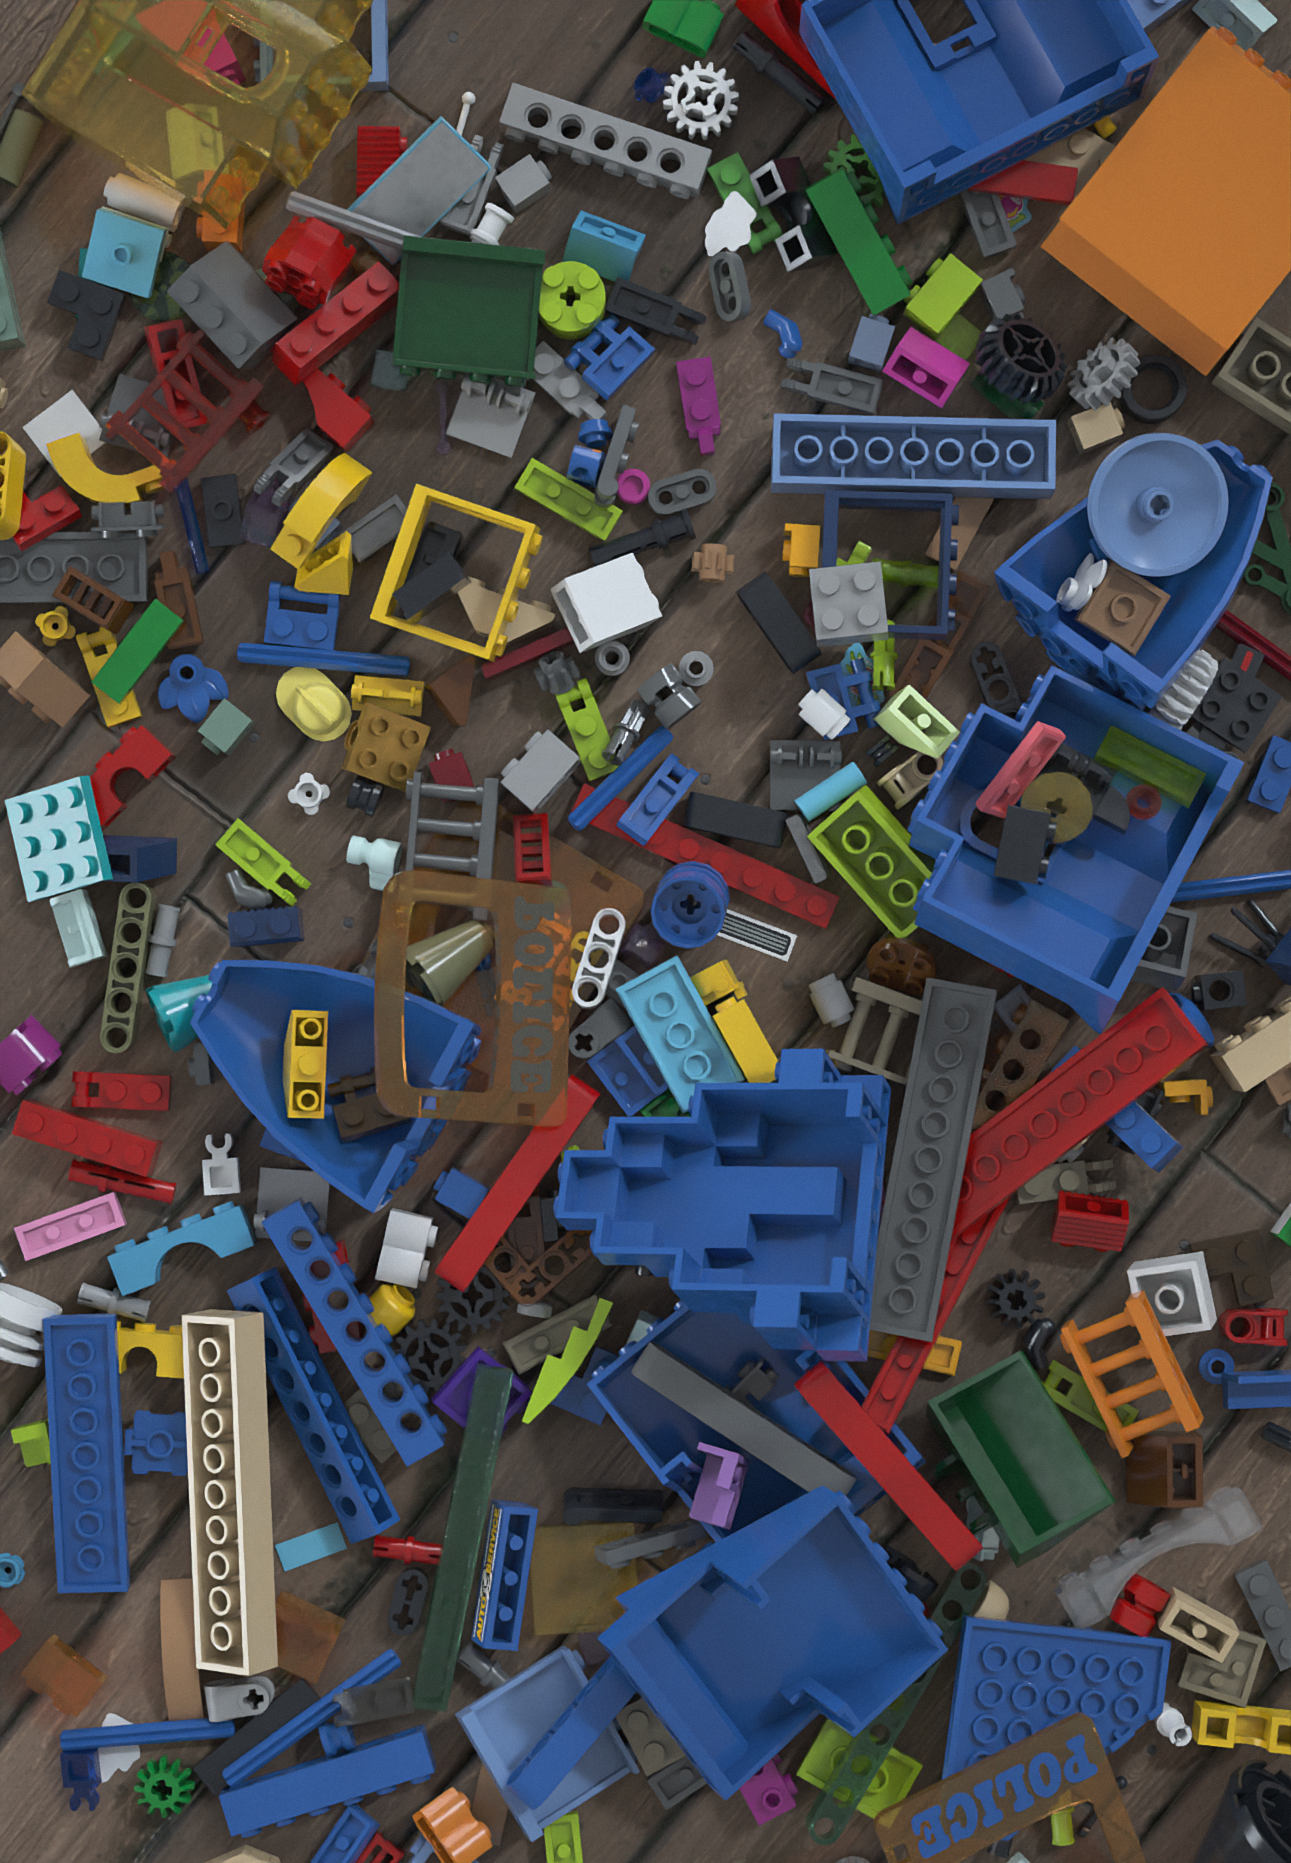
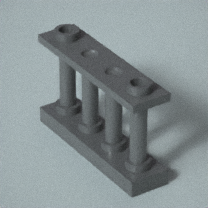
M414 771V778H407L406 799H411L412 802L405 884H398L397 905H403L402 913H411L413 902L467 907V911H473V919L488 920L501 779L485 778L484 785L478 784L477 788L423 783L424 772ZM422 797L474 801L476 805L482 806L481 820L475 819V822L471 823L420 818ZM419 832L473 837L474 841H479L478 855L472 854L471 858L417 853ZM416 867L470 872V876H476L475 890L462 893L414 888Z

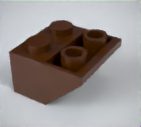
M1152 1431L1131 1440L1133 1448L1130 1454L1125 1457L1127 1503L1165 1508H1203L1202 1435L1196 1431H1189L1187 1433L1186 1431Z

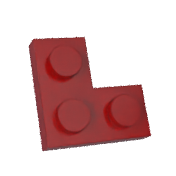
M62 485L33 502L29 500L23 491L20 526L17 533L11 538L22 552L81 518L80 509Z

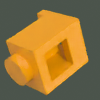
M785 523L783 535L790 536V540L783 541L782 561H789V576L809 577V569L818 568L820 525Z

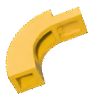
M79 432L46 444L51 460L63 480L78 494L95 504H99V502H125V509H130V502L144 501L141 494L142 491L146 490L147 494L156 493L164 490L167 487L166 483L173 481L170 469L165 462L126 475H112L101 471L94 464L86 440Z
M346 453L333 459L313 480L284 520L283 524L285 525L270 550L298 570L302 568L327 528L346 506L356 501L373 472Z

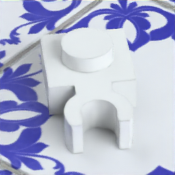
M213 1134L207 1135L205 1145L207 1150L212 1153V1159L202 1160L204 1195L240 1193L239 1157L229 1158L228 1154L233 1147L232 1134H225V1145L222 1148L214 1145Z

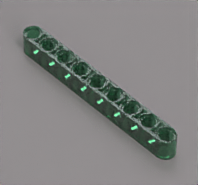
M970 1561L957 1572L951 1568L925 1614L926 1619L930 1618L943 1632L940 1639L948 1650L962 1627L963 1615L969 1616L987 1583L984 1570ZM967 1569H973L976 1573L974 1584L970 1587H962L960 1583L961 1574ZM949 1600H956L958 1604L957 1613L951 1618H945L942 1614L944 1603ZM948 1650L902 1692L904 1703L901 1708L890 1710L887 1706L858 1735L851 1739L805 1820L806 1829L817 1844L830 1845L835 1843L840 1837ZM876 1724H883L886 1727V1734L883 1739L879 1741L870 1740V1729ZM858 1755H864L868 1758V1765L861 1772H855L851 1769L852 1760ZM842 1786L848 1787L850 1789L849 1798L843 1803L834 1802V1791ZM821 1818H829L832 1821L831 1829L825 1834H818L814 1831L815 1823Z

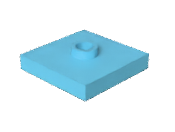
M103 208L97 209L82 278L150 298L167 229Z

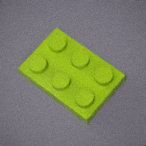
M826 1717L799 1764L796 1775L889 1827L923 1764L921 1761L864 1729L858 1735L852 1737Z

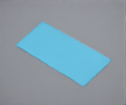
M338 1522L275 1545L284 1572L347 1549Z

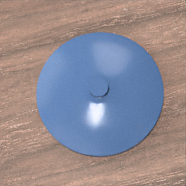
M1169 433L1143 434L1120 444L1104 459L1097 469L1088 495L1087 511L1089 525L1100 549L1120 567L1137 574L1152 577L1177 574L1201 561L1217 543L1227 519L1228 490L1224 475L1216 460L1195 441Z

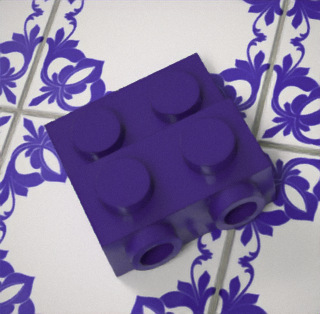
M478 1346L432 1397V1401L486 1446L491 1439L495 1441L504 1433L507 1428L506 1422L514 1413L520 1414L527 1407L532 1391L505 1365H501Z

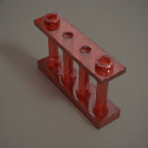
M200 329L195 334L189 331L176 345L180 350L124 414L118 410L105 425L109 429L105 436L111 442L120 434L161 471L159 475L163 479L159 484L170 494L175 491L264 391V386L254 377L249 383L244 379L240 381L200 345L206 337L205 333ZM189 355L231 391L230 396L234 400L225 410L221 406L217 408L176 371ZM166 381L208 418L206 422L210 426L202 435H199L197 432L193 434L153 398ZM142 408L184 444L182 448L187 452L178 462L173 458L169 460L129 424Z

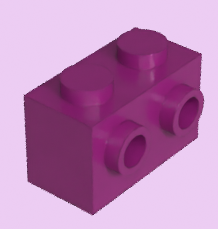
M779 1752L739 1788L759 1826L796 1807L794 1795L799 1791L791 1775L788 1773L783 1776L777 1763L782 1761Z

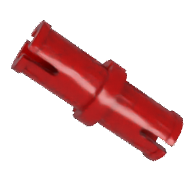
M378 1534L375 1536L373 1557L404 1560V1564L411 1565V1562L443 1566L446 1544L416 1541L413 1536L402 1539L380 1536Z

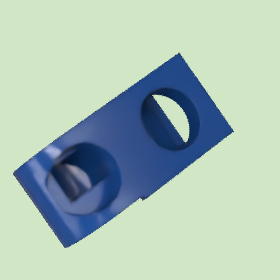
M575 444L567 478L578 485L596 489L607 455L602 451Z

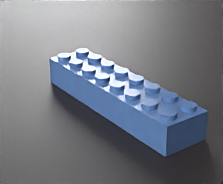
M815 414L773 415L771 493L825 494V490L938 493L968 498L1051 499L1055 491L1056 420Z

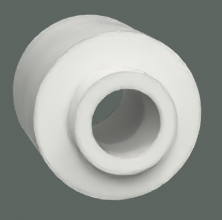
M811 689L798 704L803 709L798 715L821 736L824 737L826 734L831 740L851 720L845 714L847 710L823 689L818 693Z

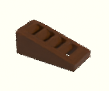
M69 566L52 594L55 598L114 634L120 631L134 608L133 603L72 566ZM78 579L83 581L72 599L68 596ZM91 587L94 588L85 605L82 606L81 603ZM104 594L106 598L95 614L93 611Z

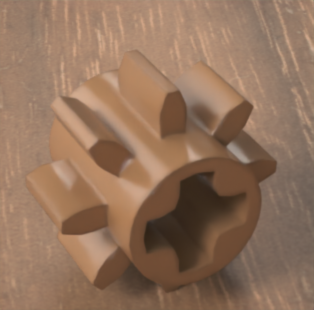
M702 544L701 553L694 552L691 571L699 572V581L724 583L725 574L732 575V572H734L735 556L727 555V546Z

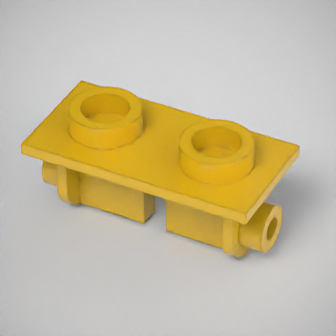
M355 675L354 684H352L351 698H353L352 710L362 711L364 703L367 702L399 715L421 717L424 694L423 686L425 682Z

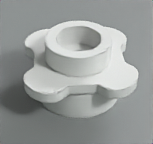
M304 773L300 776V782L296 785L295 789L289 791L288 798L291 803L301 805L305 813L314 815L318 812V806L321 801L329 797L330 789L327 785H320L316 782L312 774ZM307 791H312L311 797L306 796Z

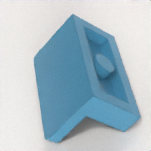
M581 210L571 227L563 262L574 261L583 263L597 271L599 276L614 282L617 277L629 281L635 260L643 246L646 235Z

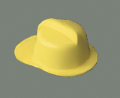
M294 667L283 674L276 690L278 705L284 714L304 734L319 741L334 740L344 734L350 725L352 716L350 703L345 695L322 672L315 668Z

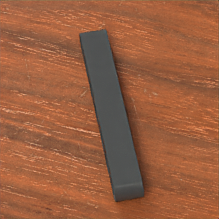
M653 1341L648 1343L631 1370V1373L642 1382L808 1492L823 1485L834 1493L840 1490L847 1496L858 1479L848 1469Z

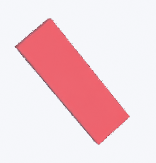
M1037 721L976 801L975 805L981 812L1004 819L1008 805L1014 806L1065 740V734L1058 728Z

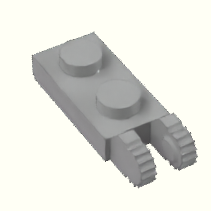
M475 135L471 146L480 153L484 137ZM495 143L488 160L492 169L440 219V226L469 237L471 236L470 232L477 227L497 174L496 168L503 152V144Z

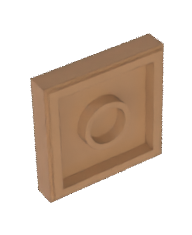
M1110 559L1107 563L1104 579L1097 587L1092 589V596L1080 608L1074 620L1109 643H1113L1128 655L1135 657L1171 596L1138 574L1120 567Z

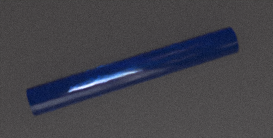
M177 470L172 472L196 575L208 573L210 570L186 470Z

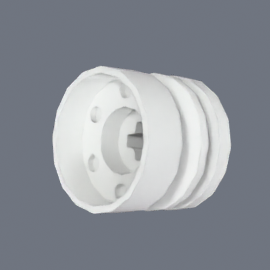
M0 1282V1360L31 1367L40 1366L42 1355L36 1350H44V1339L37 1335L36 1331L43 1332V1318L61 1315L62 1308L33 1292Z

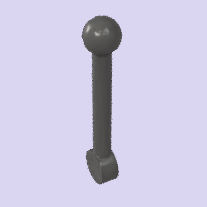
M16 83L12 88L14 95L0 121V138L19 99L27 95V88L23 83Z

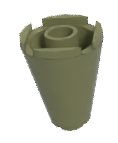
M473 919L400 949L395 953L397 955L395 960L400 972L412 989L416 986L420 992L424 993L421 996L422 998L443 1006L494 948L492 940L495 939V934L485 921L479 923Z

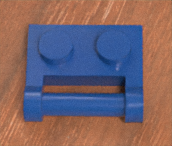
M271 580L264 643L288 647L335 650L341 594L302 592L293 586L282 585L281 581ZM281 599L328 604L327 614L280 609Z

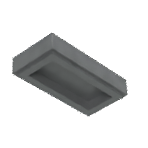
M396 494L340 533L341 535L347 531L352 535V553L360 564L397 539L407 508Z
M797 814L786 819V823L814 883L816 884L830 878L831 873L822 853L807 837L811 830L805 817L802 814Z

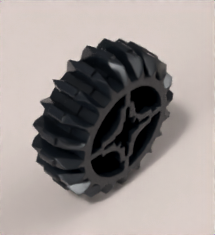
M1005 314L1003 319L996 317L980 333L974 350L977 355L975 363L982 367L980 375L989 378L988 385H995L999 389V394L1003 392L1008 394L1010 401L1018 398L1022 404L1028 401L1036 404L1050 397L1062 384L1068 366L1064 363L1066 355L1059 351L1061 343L1054 342L1052 339L1053 333L1044 331L1043 324L1035 325L1031 317L1023 320L1019 314L1015 315L1014 318L1008 314Z

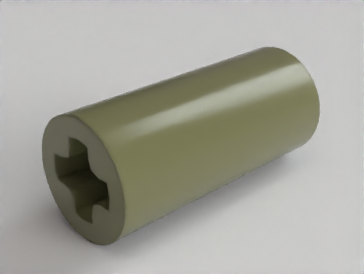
M14 110L0 145V182L15 188L19 187L44 125L41 119L22 110Z

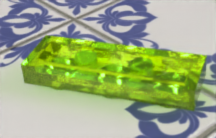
M1112 725L1094 757L1095 760L1187 808L1192 803L1206 776L1200 770Z

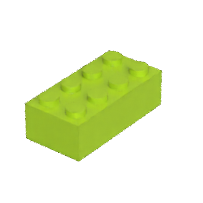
M864 785L807 837L896 937L905 939L919 927L914 924L918 912L913 910V907L926 878L930 879L935 862L930 856L909 846L911 835L868 786Z

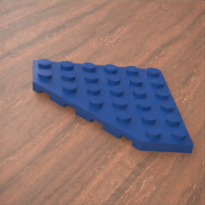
M963 1615L939 1806L941 1808L939 1820L944 1833L952 1835L950 1828L955 1822H959L962 1828L966 1827L967 1817L963 1807L958 1805L955 1808L954 1817L951 1820L947 1818L946 1807L948 1800L954 1794L967 1793L973 1799L978 1813L977 1826L970 1837L1010 1840L1019 1832L1018 1829L1033 1816L1037 1817L1071 1784L1075 1785L1078 1783L1069 1782L1064 1775L1066 1761L1074 1756V1752L1068 1749L1066 1741L1082 1734L1085 1738L1083 1747L1089 1763L1097 1764L1110 1752L1114 1753L1135 1735L1134 1732L1148 1720L1152 1721L1162 1713L1171 1640L1163 1637H1141L1136 1634ZM1044 1752L1054 1755L1061 1768L1060 1786L1057 1792L1050 1797L1037 1795L1031 1786L1028 1775L1032 1759ZM1077 1762L1073 1765V1772L1075 1774L1079 1772ZM1041 1763L1039 1767L1040 1776L1044 1785L1048 1786L1050 1783L1049 1770L1045 1763ZM1018 1764H1022L1025 1769L1022 1779L1027 1792L1034 1798V1804L1023 1811L1016 1812L1014 1810V1803L1017 1800V1796L1012 1783L1009 1780L1006 1781V1795L1000 1797L995 1778L998 1774ZM990 1779L993 1782L991 1794L997 1809H1000L1003 1813V1819L986 1828L983 1825V1817L986 1813L981 1800L975 1796L973 1788Z

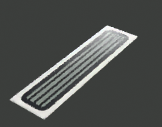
M728 909L722 929L717 934L787 962L797 938L795 934Z

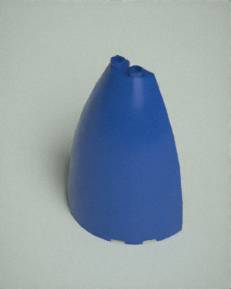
M1218 439L1201 446L1216 460L1226 481L1229 503L1224 529L1212 550L1189 569L1169 576L1152 577L1142 575V578L1171 597L1135 657L1128 655L1113 643H1109L1076 622L1074 618L1080 609H1073L1067 612L1056 601L1058 591L1064 581L1069 577L1074 579L1079 566L1089 553L1093 554L1088 541L1094 537L1088 520V497L1034 536L994 572L1004 601L1009 602L1012 600L1013 606L1019 612L1015 616L1016 620L1029 636H1039L1042 644L1047 649L1045 654L1066 673L1141 711L1146 706L1151 709L1164 696L1191 663L1227 610L1247 569L1263 522L1273 477L1261 465L1253 464L1248 466L1244 464V456L1237 448L1231 445L1227 446Z
M222 960L221 963L218 962L212 968L208 980L212 982L211 989L207 995L202 993L196 999L192 1007L194 1015L190 1021L215 1065L246 1107L281 1144L324 1180L372 1213L379 1211L392 1200L393 1194L390 1191H395L400 1185L404 1187L419 1166V1163L415 1161L416 1158L423 1156L427 1150H431L451 1117L472 1073L466 1069L467 1064L473 1063L478 1056L481 1040L475 1036L478 1037L482 1032L481 1027L471 1020L430 1000L364 975L319 965L269 960ZM292 1010L328 1011L324 1119L287 1117L282 1081L284 1042ZM381 1065L384 1068L396 1065L399 1078L387 1081L388 1090L399 1086L402 1087L412 1123L343 1143L333 1106L345 1103V1095L331 1098L327 1084L340 1081L341 1076L348 1074L354 1077L371 1072L370 1068ZM375 1085L356 1091L357 1098L377 1093Z

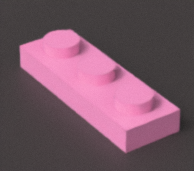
M112 1192L15 1227L14 1230L25 1261L127 1225L117 1194Z

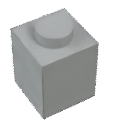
M530 154L495 177L496 186L515 214H518L551 192L548 181L552 178L550 172L541 160L535 162Z

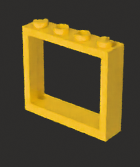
M416 484L370 618L494 662L496 655L502 656L508 637L504 635L507 624L508 622L513 623L518 613L519 603L515 601L519 589H525L528 584L531 569H528L527 566L531 555L536 556L539 552L543 538L542 535H539L540 528L535 524ZM432 503L524 534L485 647L393 616L397 601L392 593L404 585Z

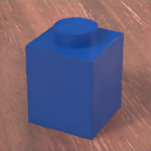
M453 1167L450 1173L443 1170L433 1189L438 1191L435 1200L471 1219L487 1195L490 1187Z

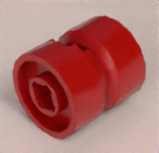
M1131 1572L1122 1587L1124 1597L1116 1598L1107 1616L1141 1637H1148L1157 1623L1154 1616L1155 1613L1163 1612L1171 1594L1152 1581Z

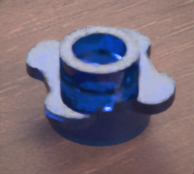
M652 67L642 70L634 81L635 98L639 101L646 99L649 103L655 102L664 93L665 84L669 80V74L666 72L660 74Z

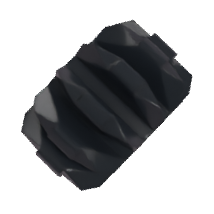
M1010 1268L1008 1269L1009 1280L1007 1281L1000 1273L995 1275L996 1280L1001 1284L999 1288L991 1284L987 1285L986 1289L996 1294V1297L986 1298L985 1304L988 1306L998 1305L990 1312V1316L995 1319L1003 1314L1001 1325L1004 1327L1010 1324L1012 1317L1017 1329L1022 1328V1317H1025L1030 1324L1035 1323V1318L1030 1314L1031 1310L1033 1309L1038 1313H1042L1044 1310L1042 1306L1035 1303V1300L1044 1299L1046 1297L1045 1293L1040 1291L1032 1292L1039 1287L1041 1282L1036 1278L1027 1283L1030 1273L1026 1270L1021 1272L1017 1280L1015 1270ZM1015 1290H1020L1019 1295L1023 1298V1302L1021 1305L1015 1303V1307H1011V1302L1007 1299L1010 1292L1015 1294Z

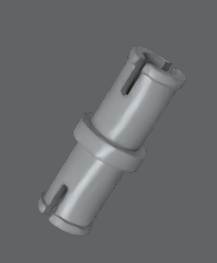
M158 904L154 932L149 934L148 941L151 942L145 973L167 977L172 947H176L177 943L174 935L181 908Z
M84 1282L81 1285L79 1298L76 1303L107 1311V1314H118L136 1319L143 1323L147 1319L151 1305L149 1300L146 1301L128 1295L122 1296L119 1289L114 1288L113 1291L88 1285Z

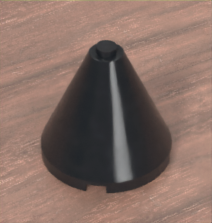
M1257 1759L1248 1760L1234 1770L1193 1863H1291V1777L1282 1770L1275 1775L1263 1769L1267 1766V1762Z

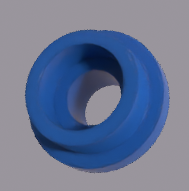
M592 419L583 422L580 425L581 431L578 432L579 442L586 444L589 448L603 447L613 437L612 429L608 427V422L603 419Z
M1213 1348L1202 1354L1199 1359L1198 1369L1206 1381L1212 1384L1223 1383L1222 1372H1234V1361L1226 1351ZM1216 1360H1220L1223 1364L1222 1370L1218 1373H1213L1211 1364Z

